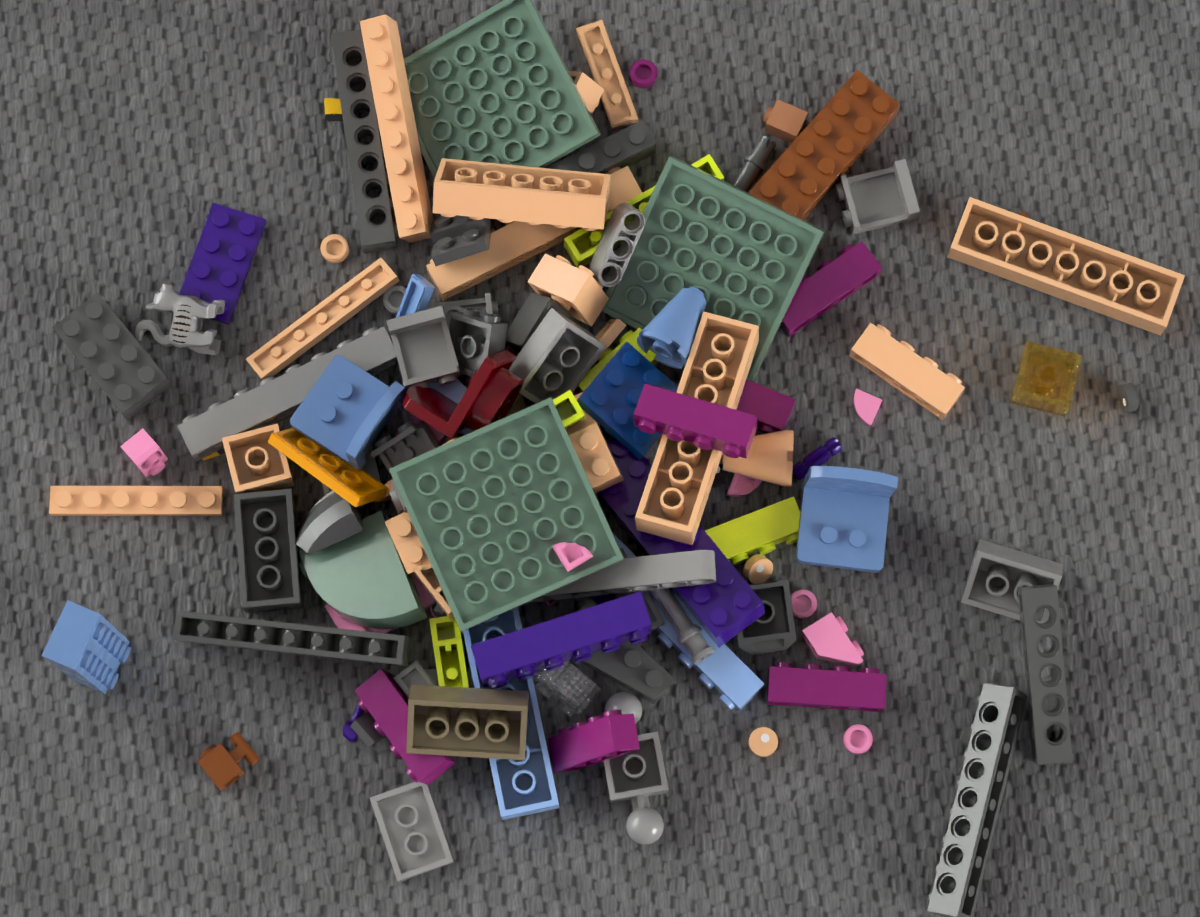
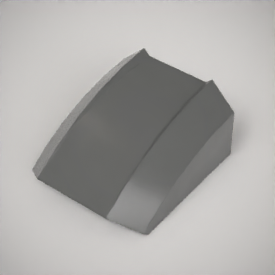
M332 490L321 498L302 519L297 527L296 545L305 552L313 554L363 531L362 510H364V505L354 507Z
M788 579L749 585L763 602L765 614L737 634L739 648L751 655L787 650L797 640Z

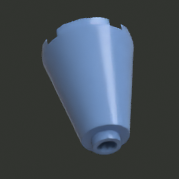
M695 287L681 289L639 333L637 344L646 354L648 350L655 353L654 360L668 367L682 369L683 365H686L703 311L706 307L707 302L703 292Z

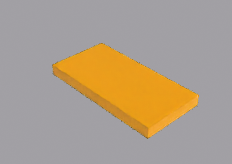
M294 428L272 433L268 440L269 444L354 507L382 499L389 490L363 469L358 471Z

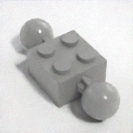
M618 692L612 695L605 706V712L621 710L622 714L634 713L635 724L639 722L642 716V706L639 699L629 692ZM658 731L638 735L640 749L603 762L610 802L617 803L631 800L633 812L627 819L626 830L634 842L642 845L656 842L661 837L664 829L661 815L650 807L649 796L666 794L669 791Z

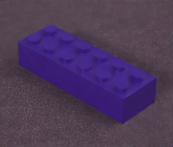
M640 591L471 645V649L483 687L490 686V689H497L507 685L506 680L518 677V680L521 681L534 677V671L546 668L547 672L562 668L565 661L574 659L575 663L590 659L592 657L591 653L602 650L603 654L618 650L620 648L619 644L630 641L631 645L644 642L648 639L647 635H650L652 632V624Z

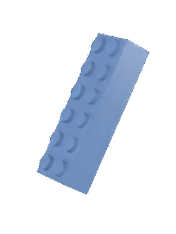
M67 600L42 657L75 682L106 694L108 689L112 690L116 685L119 677L116 671L120 662L125 663L128 659L131 647L128 646L130 641L101 614Z

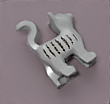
M162 284L161 289L155 293L153 303L147 304L146 309L159 312L173 311V321L169 335H164L159 325L152 320H142L135 328V338L141 341L144 333L150 331L157 344L162 346L189 348L197 353L210 355L219 354L221 340L214 338L217 335V330L209 329L206 332L201 330L203 318H215L216 315L224 313L225 301L214 300L213 303H208L196 296L179 294L171 284Z

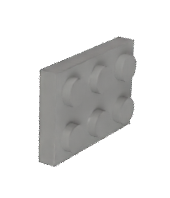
M419 781L417 783L413 782L370 797L398 882L454 863L427 784L420 783Z

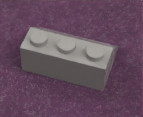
M979 539L961 603L1020 620L1017 587L1053 584L1057 586L1058 590L1063 573V564ZM1039 609L1036 613L1037 622L1045 623L1048 620V609Z

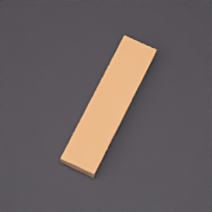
M599 20L576 28L594 82L604 89L600 98L612 131L637 123L639 119L603 21Z

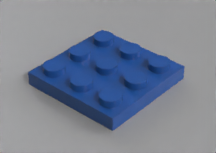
M626 342L579 396L577 402L588 415L640 460L662 435L657 432L653 434L646 433L635 426L634 412L644 384L677 392L678 387L630 343Z

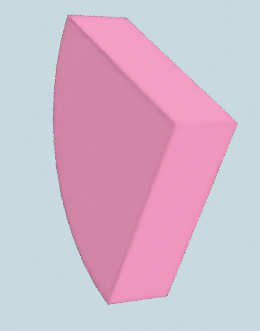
M856 389L853 398L855 411L860 420L865 425L871 427L882 399Z
M734 473L727 496L743 497L741 495H749L760 486L762 480Z
M562 542L552 546L567 572L593 557L588 549L576 543Z

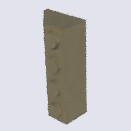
M411 684L408 698L406 753L525 760L529 691Z

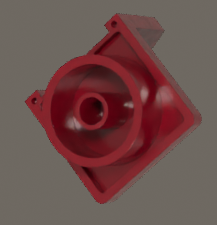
M505 350L485 358L480 368L472 375L469 386L459 404L433 388L411 386L402 399V405L404 409L452 439L455 438L458 432L466 428L476 431L505 418L514 405L524 380L509 371L516 356Z

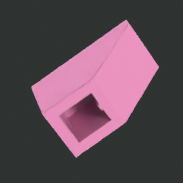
M143 428L120 446L145 477H148L150 474L152 476L158 474L166 466L165 462L168 458Z
M831 612L802 630L801 636L816 659L855 668L863 663L861 657L864 653L855 640L851 642L845 632L848 631V628L840 616L835 618Z

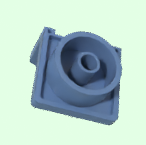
M336 355L290 419V423L295 430L353 468L361 471L366 464L364 455L379 439L385 425L397 408L402 411L404 410L402 399L406 394V389L396 381L389 387L341 355Z
M811 466L803 479L796 548L797 562L874 573L880 572L884 565L889 501L897 489L898 477L857 468Z

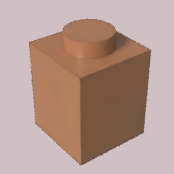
M777 99L774 107L769 106L764 115L763 122L766 123L765 132L792 143L802 132L807 121L808 112Z

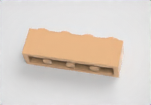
M870 323L851 349L849 356L943 420L965 388L961 385L962 381L951 373L946 375L939 370L937 363L928 357L922 358L914 353L915 349L907 342L902 340L898 342L892 338L891 332L884 326L879 324L875 326Z

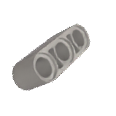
M629 203L619 204L613 210L589 268L594 273L593 277L605 287H613L621 281L645 226L643 214ZM629 214H633L632 220L624 224L625 218ZM622 240L621 246L613 250L615 242ZM610 266L609 273L601 276L603 269Z

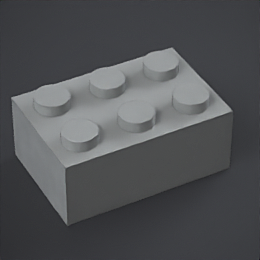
M551 308L517 355L509 371L524 380L520 394L536 404L550 397L553 400L569 390L572 393L606 345L591 332Z

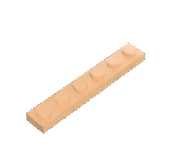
M379 258L247 357L246 361L262 381L276 375L398 283L397 275L382 258Z
M50 486L49 514L51 516H222L223 513L222 486Z

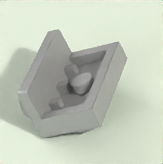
M411 420L397 429L399 434L394 438L388 435L376 442L377 449L372 451L370 455L372 458L380 456L389 471L390 468L433 450L440 445L426 422L421 421L414 424Z

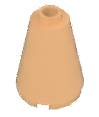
M782 430L755 435L747 458H731L722 453L719 464H723L724 471L784 487L792 486L794 430Z

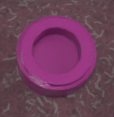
M638 60L630 68V80L638 88H649L657 80V68L649 60Z

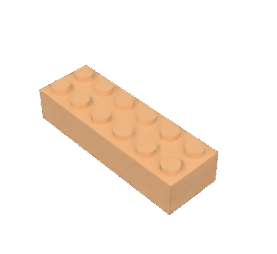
M442 158L434 180L433 213L441 214L444 217L468 216L473 220H482L484 218L497 219L503 223L520 221L534 226L551 224L558 228L572 226L582 227L587 231L604 230L609 206L611 174Z

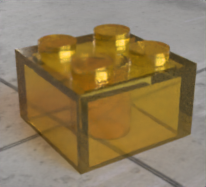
M1026 341L1022 348L1009 403L1065 417L1070 409L1082 355Z

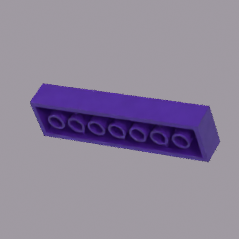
M613 437L607 444L624 480L596 493L598 498L645 556L695 550H712L715 552L716 582L674 587L671 589L718 648L765 614L763 602L700 524L693 546L636 530L635 516L652 465L645 457H642L640 460L637 459Z

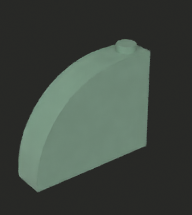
M382 511L362 519L363 531L313 554H309L303 549L298 550L302 559L299 562V567L305 578L309 577L312 586L322 599L345 619L368 628L393 629L414 624L428 617L413 578L407 574L385 524V521L389 519Z

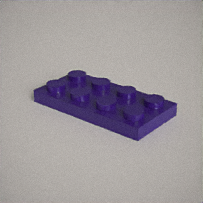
M212 203L179 294L196 296L208 303H213L214 300H224V313L210 319L230 325L267 223L266 219Z

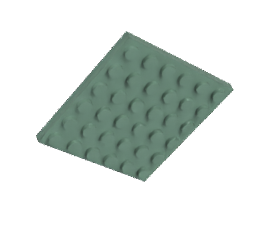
M503 0L404 59L420 150L434 179L442 158L545 168L601 135L532 0Z
M669 156L643 212L645 226L621 281L617 285L608 288L606 295L609 299L602 312L620 319L636 329L640 327L643 330L681 289L695 287L703 292L707 303L704 312L759 326V342L747 376V380L753 382L825 230L684 161Z
M551 397L389 469L461 632L624 559ZM562 542L576 543L588 549L593 557L567 572L552 546Z

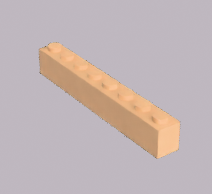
M385 14L360 21L398 234L399 238L411 243L431 238L429 234L433 215L398 25L394 19Z
M628 166L622 169L615 167L606 173L611 174L607 213L614 210L619 204L626 203L642 193ZM512 221L505 223L506 226L498 230H491L489 250L439 266H435L431 259L430 264L426 265L427 271L442 301H445L564 242V238L582 227L558 228L551 224L534 226L528 225L525 222Z

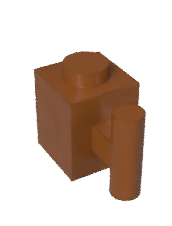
M236 732L229 738L236 747L231 752H228L221 743L217 746L212 744L200 754L202 758L197 761L222 792L245 774L238 764L242 759L245 758L250 766H253L260 760L239 732Z

